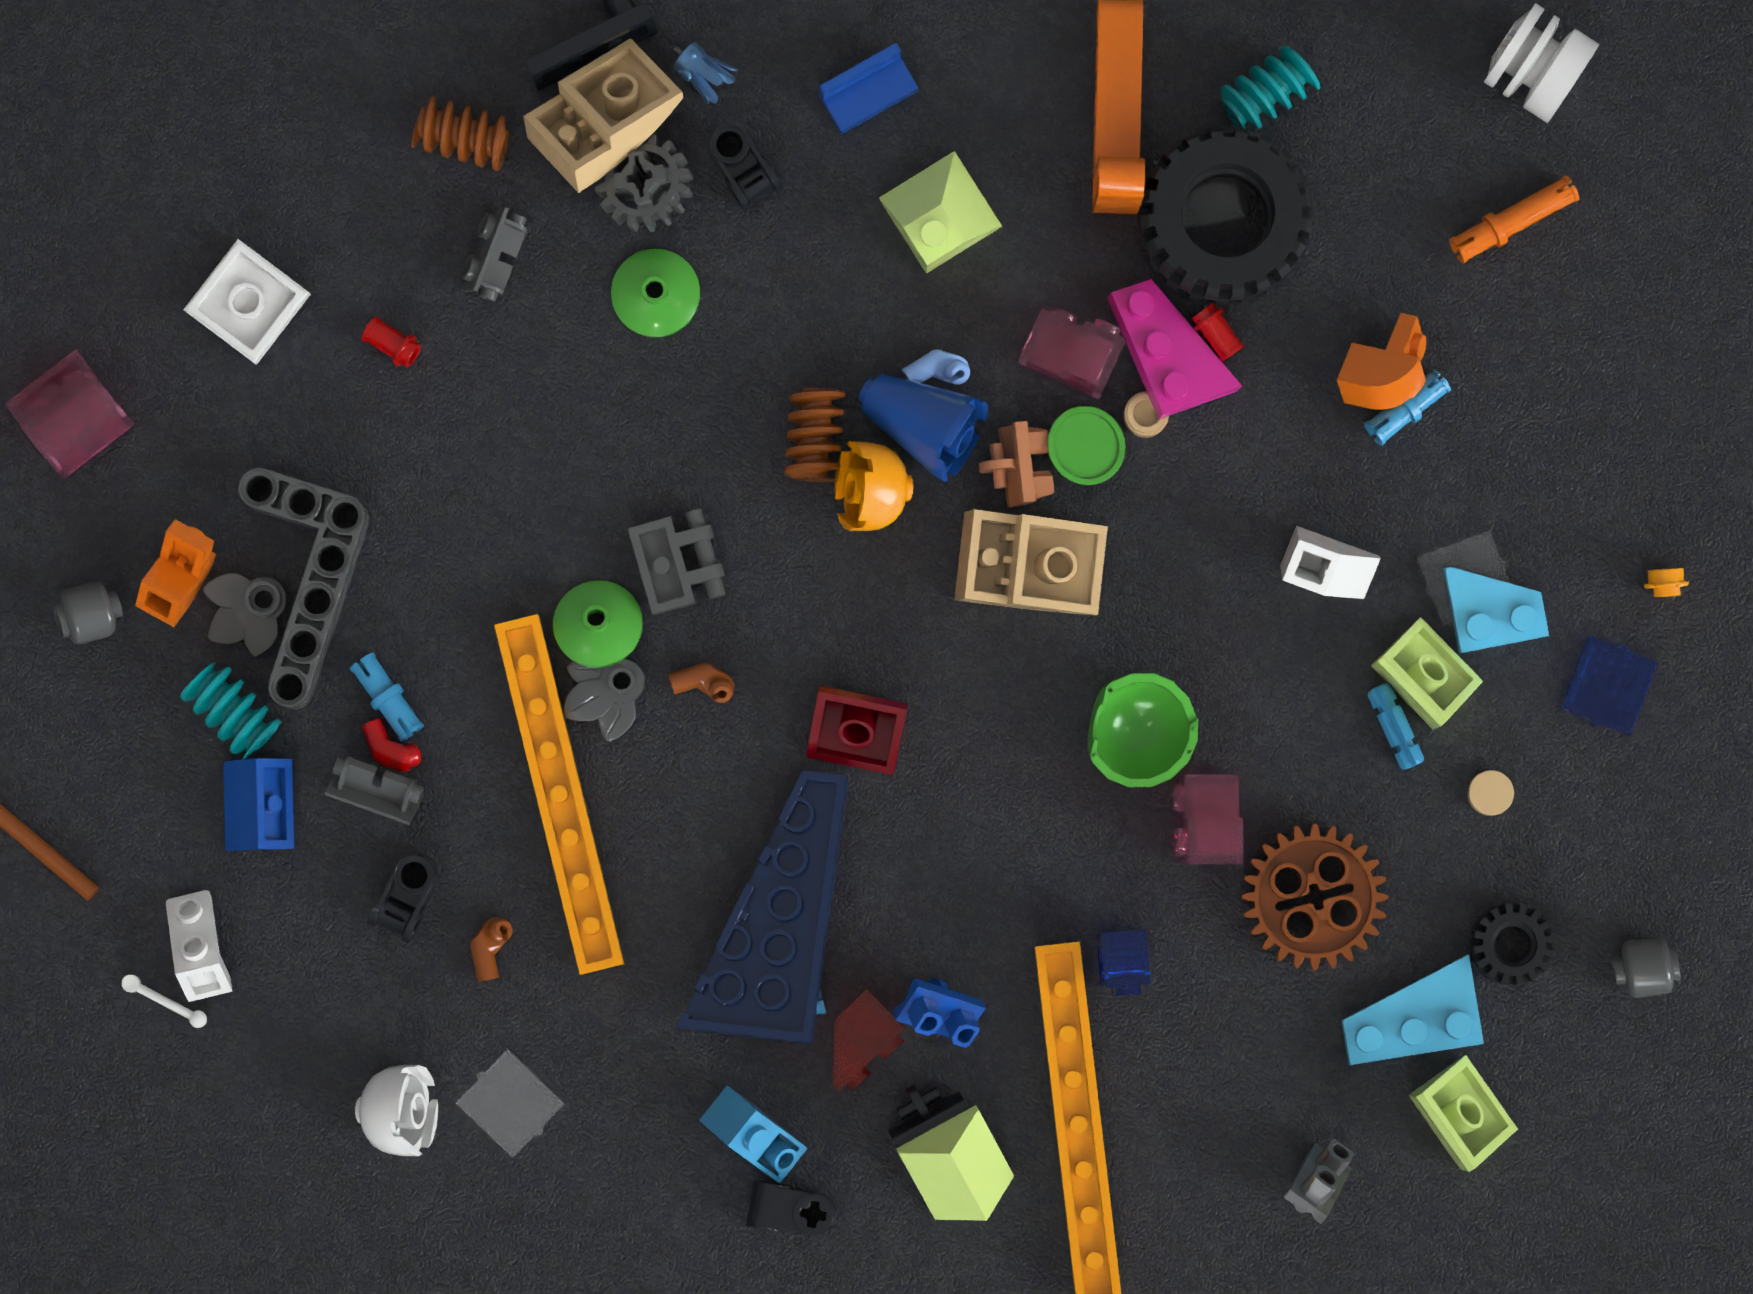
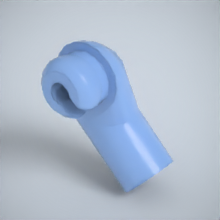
M939 349L930 351L901 369L905 379L923 383L933 377L960 385L965 383L970 376L968 362L963 357Z

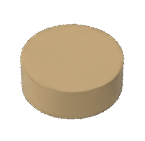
M1147 391L1132 396L1125 406L1123 415L1125 425L1129 431L1143 438L1159 434L1165 428L1169 416L1158 419Z
M1494 770L1484 771L1477 774L1470 781L1467 789V798L1469 804L1476 812L1485 816H1494L1503 813L1510 807L1514 798V788L1510 779L1503 773Z

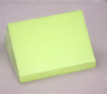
M1421 617L1370 665L1387 683L1392 685L1394 691L1432 730L1441 727L1483 682Z
M1466 1055L1408 1095L1457 1166L1467 1172L1479 1166L1518 1130Z
M976 1105L896 1148L935 1220L987 1221L1014 1178V1174Z

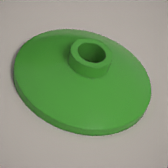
M646 249L628 257L620 265L612 281L611 300L618 318L627 328L646 337H665L678 332L691 321L699 305L700 286L695 271L684 258L665 249ZM652 283H659L663 287V293L658 298H651L646 294L647 287Z
M602 580L585 582L568 591L557 605L553 618L554 636L562 652L572 661L592 668L608 667L628 657L636 648L643 629L641 610L632 594L618 584ZM594 613H601L605 616L603 623L597 626L591 625L588 619Z

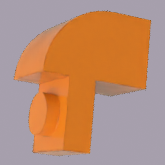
M1400 313L1386 350L1351 343L1337 378L1345 404L1374 410H1385L1403 405V402L1414 398L1426 382L1421 360L1426 350L1427 339L1425 335H1422L1417 316Z
M175 519L166 530L159 558L141 581L135 606L175 627L195 599L210 572L216 554L212 552L214 540L205 536L199 529L187 526Z

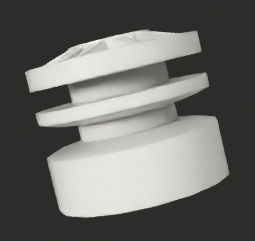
M1535 3L1531 10L1514 22L1493 54L1488 76L1484 83L1493 88L1505 71L1513 78L1504 90L1503 95L1508 98L1522 84H1525L1530 90L1523 108L1548 123L1587 66L1599 43L1577 29H1573L1561 42L1553 39L1560 18L1554 15L1542 32L1534 25L1545 9Z

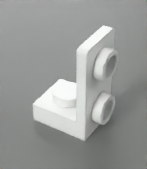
M204 890L168 899L166 901L174 970L188 1002L232 992L231 977L219 953L210 892Z

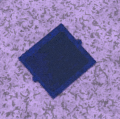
M1588 636L1560 709L1590 720V724L1593 727L1603 725L1631 736L1658 662L1630 652L1627 645L1618 647Z

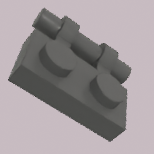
M702 509L692 510L684 514L689 530L675 532L671 516L628 528L653 616L696 604L691 586L704 583L709 600L726 595L721 579L725 577L722 563L717 564L711 544V539L714 538L711 525H706ZM693 545L700 568L687 572L680 548Z

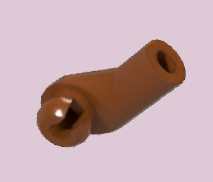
M703 662L668 673L675 695L697 688L717 703H726L733 697L735 685L729 674L711 663Z
M493 917L488 919L471 939L470 949L477 982L500 978L495 955L506 941L511 938L513 933L511 923L505 918Z

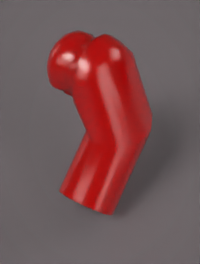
M381 718L360 726L373 759L377 764L397 772L410 771L411 767H416L421 762L422 756L418 746L413 743L404 746L391 741Z

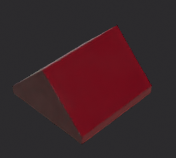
M819 685L806 757L894 775L908 704Z

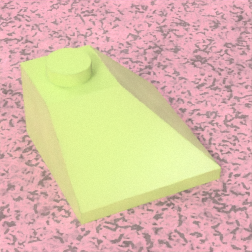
M955 151L879 197V200L926 274L1002 227Z

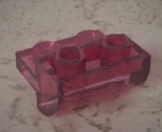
M77 349L5 403L27 437L63 479L135 425Z

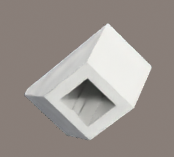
M1296 526L1281 562L1280 569L1283 581L1318 594L1364 599L1381 558L1376 554Z

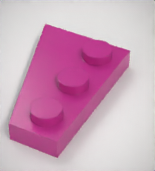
M1152 279L1114 291L1107 297L1158 419L1232 394L1242 387Z

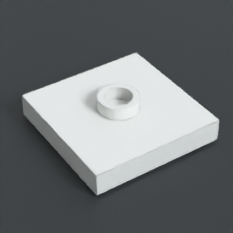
M237 239L183 310L257 365L311 294Z

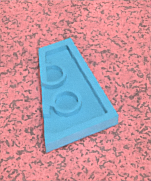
M1469 954L1342 1019L1341 1023L1348 1065L1484 1044Z

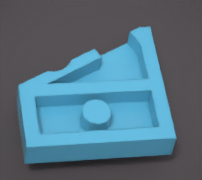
M1454 567L1443 568L1459 653L1549 636L1541 592Z

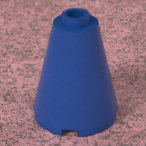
M884 373L880 374L876 379L869 378L859 394V401L862 402V413L932 475L944 482L948 481L947 473L955 476L967 462L981 436L974 432L977 420L979 419L985 423L988 416L987 403L977 397Z

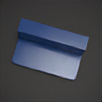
M897 43L819 86V97L841 135L918 92V86L901 59V50Z
M255 758L225 761L223 764L226 851L294 849L292 759Z

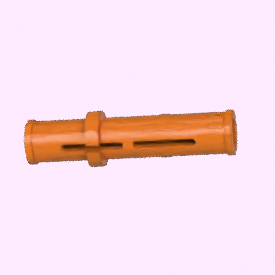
M1564 175L1558 181L1496 215L1492 212L1482 217L1481 223L1449 239L1453 253L1459 252L1460 254L1457 256V259L1464 264L1472 257L1494 245L1498 248L1507 244L1509 237L1565 206L1577 202L1579 194L1575 185L1569 188L1568 185L1572 183V180Z

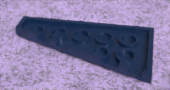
M802 770L778 818L779 823L768 845L764 847L758 859L759 863L749 883H746L715 946L716 950L704 974H701L694 988L695 992L686 1011L682 1013L676 1025L678 1029L803 1044L813 1043L849 778L847 775Z

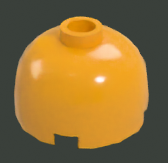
M849 441L847 445L851 450L850 452L841 451L838 459L840 468L836 469L835 480L839 481L835 482V500H841L844 497L845 513H837L839 522L844 529L849 531L880 530L893 523L902 513L905 502L911 500L913 495V479L911 475H907L905 465L897 453L890 448L870 442Z

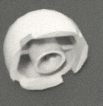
M420 1065L392 1066L372 1076L367 1083L361 1097L356 1102L355 1116L372 1146L385 1153L398 1156L422 1155L419 1151L420 1148L430 1147L437 1128L438 1099H432L429 1102L427 1086H435L427 1068Z

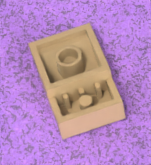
M630 38L559 81L560 94L523 117L527 138L579 193L619 165L628 157V154L634 152L647 140L683 99V92Z
M976 509L965 511L954 600L1096 616L1099 610L1108 526L1025 514L1011 515Z

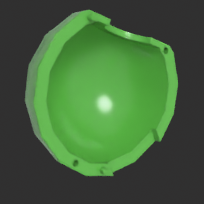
M1132 673L1107 682L1098 693L1092 710L1087 743L1092 763L1109 780L1126 787H1153L1172 779L1189 762L1198 742V718L1190 698L1174 681L1155 673Z

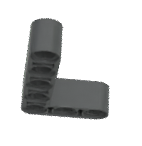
M255 468L246 472L239 481L238 491L245 504L260 513L318 530L268 686L270 696L277 704L287 709L296 710L310 703L314 695L369 526L370 517L364 505L350 495L267 469ZM261 479L270 480L273 487L270 497L265 501H254L251 497L253 484ZM305 492L312 493L315 497V507L306 515H297L293 508L296 497ZM353 506L358 511L357 522L351 528H339L336 523L338 511L343 507ZM333 548L341 549L344 554L343 565L336 571H326L322 565L324 554ZM326 591L330 596L329 608L322 614H312L308 607L309 598L315 592ZM302 634H313L316 639L315 651L308 657H298L294 649L295 641ZM298 676L303 686L300 696L294 700H285L280 691L282 682L287 677Z

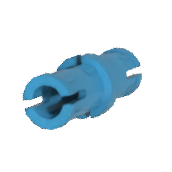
M1434 368L1429 371L1425 376L1426 382L1414 398H1410L1398 407L1382 410L1370 421L1368 420L1364 423V427L1371 437L1375 434L1377 435L1374 439L1377 444L1384 445L1389 438L1409 422L1413 424L1418 422L1422 418L1424 410L1444 394L1451 391V387L1444 377L1439 381L1438 377L1441 376L1439 371Z
M372 652L361 658L360 663H354L349 669L356 675L372 698L370 705L375 711H381L399 737L400 742H403L413 736L414 731H420L424 724L420 722L401 695L404 692L400 684L394 685Z

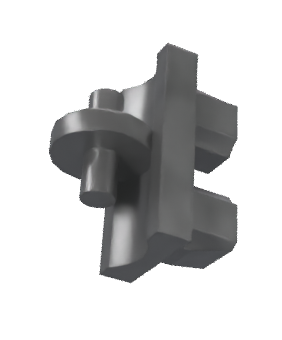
M1331 1139L1324 1148L1315 1142L1308 1150L1283 1198L1291 1202L1299 1213H1311L1313 1218L1321 1224L1329 1215L1352 1170L1349 1164L1354 1156L1353 1151L1336 1139Z

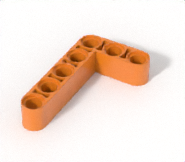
M1143 0L1097 1L1093 213L1138 214L1144 197L1145 158H1140Z

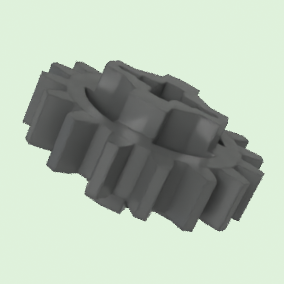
M652 134L647 143L643 142L634 152L628 154L625 160L600 178L605 183L597 185L595 192L600 198H605L600 205L607 214L613 212L611 218L617 225L620 226L627 220L628 227L633 232H637L641 223H644L650 232H654L657 220L661 219L669 226L672 224L671 217L669 216L670 212L674 210L681 214L684 213L685 209L679 201L681 198L692 197L693 193L684 183L693 180V175L689 169L684 168L688 161L682 152L675 154L677 149L671 141L668 140L661 146V141L657 135ZM650 157L664 161L669 167L665 168L663 164L653 165ZM645 172H646V174L649 176L650 179L645 180V187L643 188V193H642V192L639 190V187H642L643 184H644V180H643V179H645ZM619 199H624L626 202L635 201L638 209L624 205Z

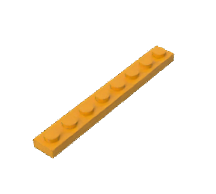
M536 614L495 624L579 974L583 975L623 965L625 963L540 616Z
M1080 941L1036 946L1034 949L1075 1294H1121Z

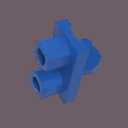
M915 978L911 983L905 1000L896 1006L892 1013L896 1021L913 1026L916 1033L926 1036L939 1034L949 1037L954 1045L967 1048L980 1031L977 1021L986 1007L981 999L948 989V984L944 980L932 978L925 982Z

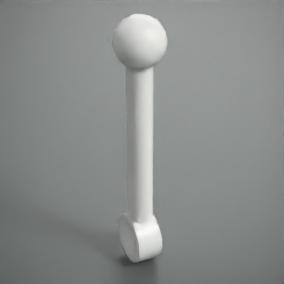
M127 975L122 979V988L126 992H138L189 1019L190 1024L195 1028H201L206 1024L207 1016L203 1011L196 1010L193 1012L141 984V980L136 975Z

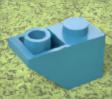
M728 1085L699 1120L728 1147L779 1184L808 1149L778 1123Z

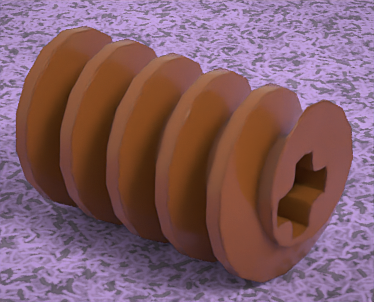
M432 95L420 110L412 136L411 147H417L423 138V147L427 153L434 152L440 143L441 155L445 158H449L457 148L458 160L460 162H467L474 153L477 167H484L489 159L492 158V168L495 172H499L507 153L510 131L506 129L505 115L500 114L494 125H490L488 110L483 109L477 120H473L470 105L466 104L460 115H455L453 100H449L441 111L437 110V98L435 95Z
M826 388L799 389L802 392L789 396V404L801 410L789 413L787 418L788 422L799 426V428L786 432V439L798 445L785 450V457L797 463L784 467V475L805 482H839L827 476V472L840 468V463L829 459L828 455L842 449L841 445L830 441V436L843 433V428L831 423V418L844 415V410L832 405V401L844 398L845 392Z

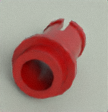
M1212 303L1191 319L1196 324L1193 329L1201 331L1220 357L1221 362L1242 349L1244 344L1239 341L1221 313L1224 312V309L1220 308L1218 310L1214 303Z
M376 316L368 323L361 337L363 342L369 343L393 358V364L397 367L401 365L407 368L410 367L416 360L422 347L421 344L416 342V336L413 334L406 336Z

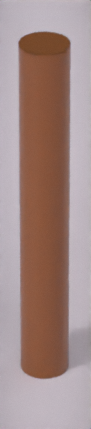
M0 804V827L87 901L91 900L100 887Z

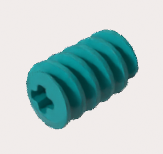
M1283 46L1279 49V59L1271 55L1264 59L1265 70L1258 65H1254L1249 69L1250 80L1244 75H1238L1234 79L1235 89L1229 85H1223L1219 89L1221 102L1234 128L1246 129L1245 123L1249 122L1258 130L1261 129L1262 123L1259 114L1264 112L1272 120L1276 119L1277 114L1274 104L1277 102L1287 110H1290L1292 105L1289 94L1293 92L1301 100H1305L1307 98L1304 88L1306 83L1319 91L1321 88L1320 83L1306 60L1289 46Z
M216 662L200 672L185 687L180 698L184 702L197 699L193 706V712L197 715L209 712L205 720V724L209 728L222 724L217 737L221 741L235 737L230 745V751L233 754H238L247 750L243 757L244 760L255 753L272 737L281 721L277 718L265 723L263 719L269 708L265 705L252 710L251 705L257 695L253 692L240 697L238 694L244 681L240 679L228 684L226 680L232 669L228 666L216 671L214 669Z

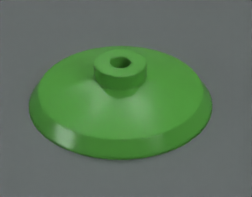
M1078 406L1065 411L1055 420L1048 435V452L1053 465L1062 476L1077 484L1095 485L1107 481L1119 470L1125 457V438L1119 424L1107 412L1096 407Z

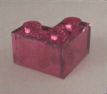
M1053 307L1051 312L1041 309L1018 363L1099 400L1126 341L1125 338L1118 336L1120 329L1100 319H1096L1094 324L1084 321L1083 326L1075 324L1077 317L1063 309Z
M1184 774L1181 776V784H1174L1173 810L1181 811L1182 827L1174 829V857H1182V866H1238L1243 864V818H1239V774Z

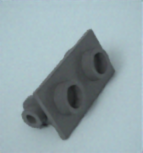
M507 207L492 208L490 213H485L477 229V237L480 238L475 254H470L467 257L461 271V278L464 279L461 291L478 292V289L481 288L478 296L492 302L496 301L498 295H503L513 266L500 261L499 257L503 253L517 258L528 228L524 227L527 220L525 217L510 213L507 219L506 216L509 211Z
M350 755L346 759L342 757L337 758L332 772L334 776L325 792L326 796L407 825L411 824L424 797V787L416 784L417 779H409L387 770L383 778L375 776L376 766L353 759Z

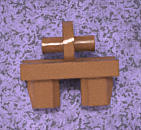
M1027 421L1013 422L1010 426L999 428L1000 443L989 445L991 460L979 463V473H992L994 489L1005 488L1007 508L1021 507L1035 502L1038 498L1053 494V475L1050 471L1033 472L1031 456L1048 453V431L1046 429L1028 427Z

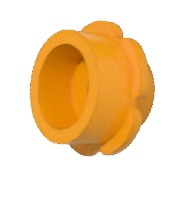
M1684 568L1647 570L1648 584H1644V588H1653V597L1681 595L1680 587L1688 586L1689 581H1684Z

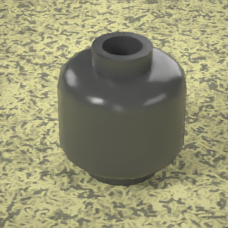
M90 581L63 589L59 593L58 602L52 604L54 618L61 637H69L75 644H85L113 635L116 630L115 618L123 616L121 603L116 591L107 592L105 586L99 581Z
M1661 936L1624 941L1621 945V957L1612 958L1616 985L1625 984L1627 992L1633 998L1668 994L1673 990L1674 981H1681L1676 946H1668L1667 941Z

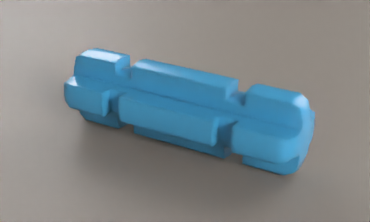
M1384 683L1371 689L1368 692V698L1373 709L1377 708L1380 713L1376 716L1391 748L1395 747L1397 753L1394 755L1400 768L1406 770L1422 763L1424 756L1419 745H1414L1412 741L1415 736L1401 705L1396 706L1394 700L1397 699L1392 685Z

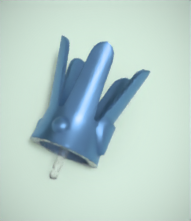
M696 42L690 44L684 51L677 46L674 47V50L680 56L675 62L673 69L687 82L692 83L707 105L709 100L712 103H717L718 96L707 81L716 86L722 84V81L732 84L735 82L734 76L722 67L731 71H737L738 69L709 56Z

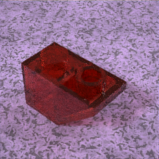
M867 989L834 1020L833 1086L838 1091L845 1085L853 1091L871 1074L866 1065L879 1054L885 1060L904 1042L899 1036L904 1027L895 1020Z

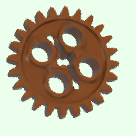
M1311 824L1308 836L1304 837L1299 826L1292 827L1291 841H1288L1283 834L1277 833L1275 838L1278 848L1274 849L1267 844H1263L1261 850L1266 859L1264 861L1259 859H1251L1249 861L1258 871L1257 875L1243 876L1242 879L1247 884L1253 886V892L1240 895V899L1253 902V908L1243 913V918H1256L1258 922L1249 933L1256 935L1264 932L1267 937L1260 948L1266 950L1273 945L1278 946L1275 958L1277 961L1283 960L1288 953L1293 954V968H1299L1304 958H1308L1311 970H1318L1320 958H1325L1330 969L1336 968V955L1339 953L1348 962L1353 961V953L1350 947L1354 945L1366 951L1368 946L1362 936L1365 933L1378 936L1380 933L1371 924L1372 919L1386 918L1384 912L1376 909V902L1388 900L1389 896L1376 892L1375 887L1385 882L1386 877H1373L1371 870L1379 864L1378 859L1365 862L1362 857L1366 853L1368 846L1364 844L1353 850L1350 847L1353 840V834L1351 833L1345 835L1341 841L1336 840L1335 826H1330L1325 836H1320L1318 825ZM1325 857L1335 858L1341 865V875L1333 883L1325 881L1319 874V864ZM1283 868L1291 869L1298 877L1297 888L1290 894L1280 892L1275 885L1276 874ZM1313 884L1316 891L1345 884L1353 886V890L1350 893L1319 901L1320 909L1315 910L1313 904H1303L1281 911L1275 908L1277 902L1307 895L1310 892L1309 885ZM1339 900L1346 901L1353 909L1352 921L1343 927L1335 924L1330 914L1333 904ZM1294 912L1304 913L1310 921L1308 933L1301 938L1292 936L1287 929L1288 917Z

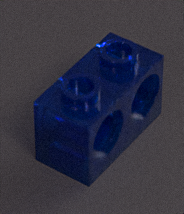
M1146 929L1096 934L1100 988H1111V996L1141 994V985L1151 984Z

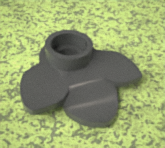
M229 573L216 577L204 586V594L212 602L220 606L209 628L208 639L210 641L220 644H233L244 640L249 652L255 657L273 646L278 636L277 618L284 612L287 604L285 589L279 582L268 577H259L250 581L238 573ZM262 592H270L273 598L272 604L267 608H260L257 604V598Z
M623 659L617 664L602 668L586 667L572 661L567 666V670L578 684L566 697L563 710L564 717L580 722L598 719L604 739L607 742L618 739L625 734L636 719L635 700L642 694L645 687V676L642 669L635 662L628 659ZM627 673L630 676L631 682L626 689L620 690L615 687L614 678L617 674Z

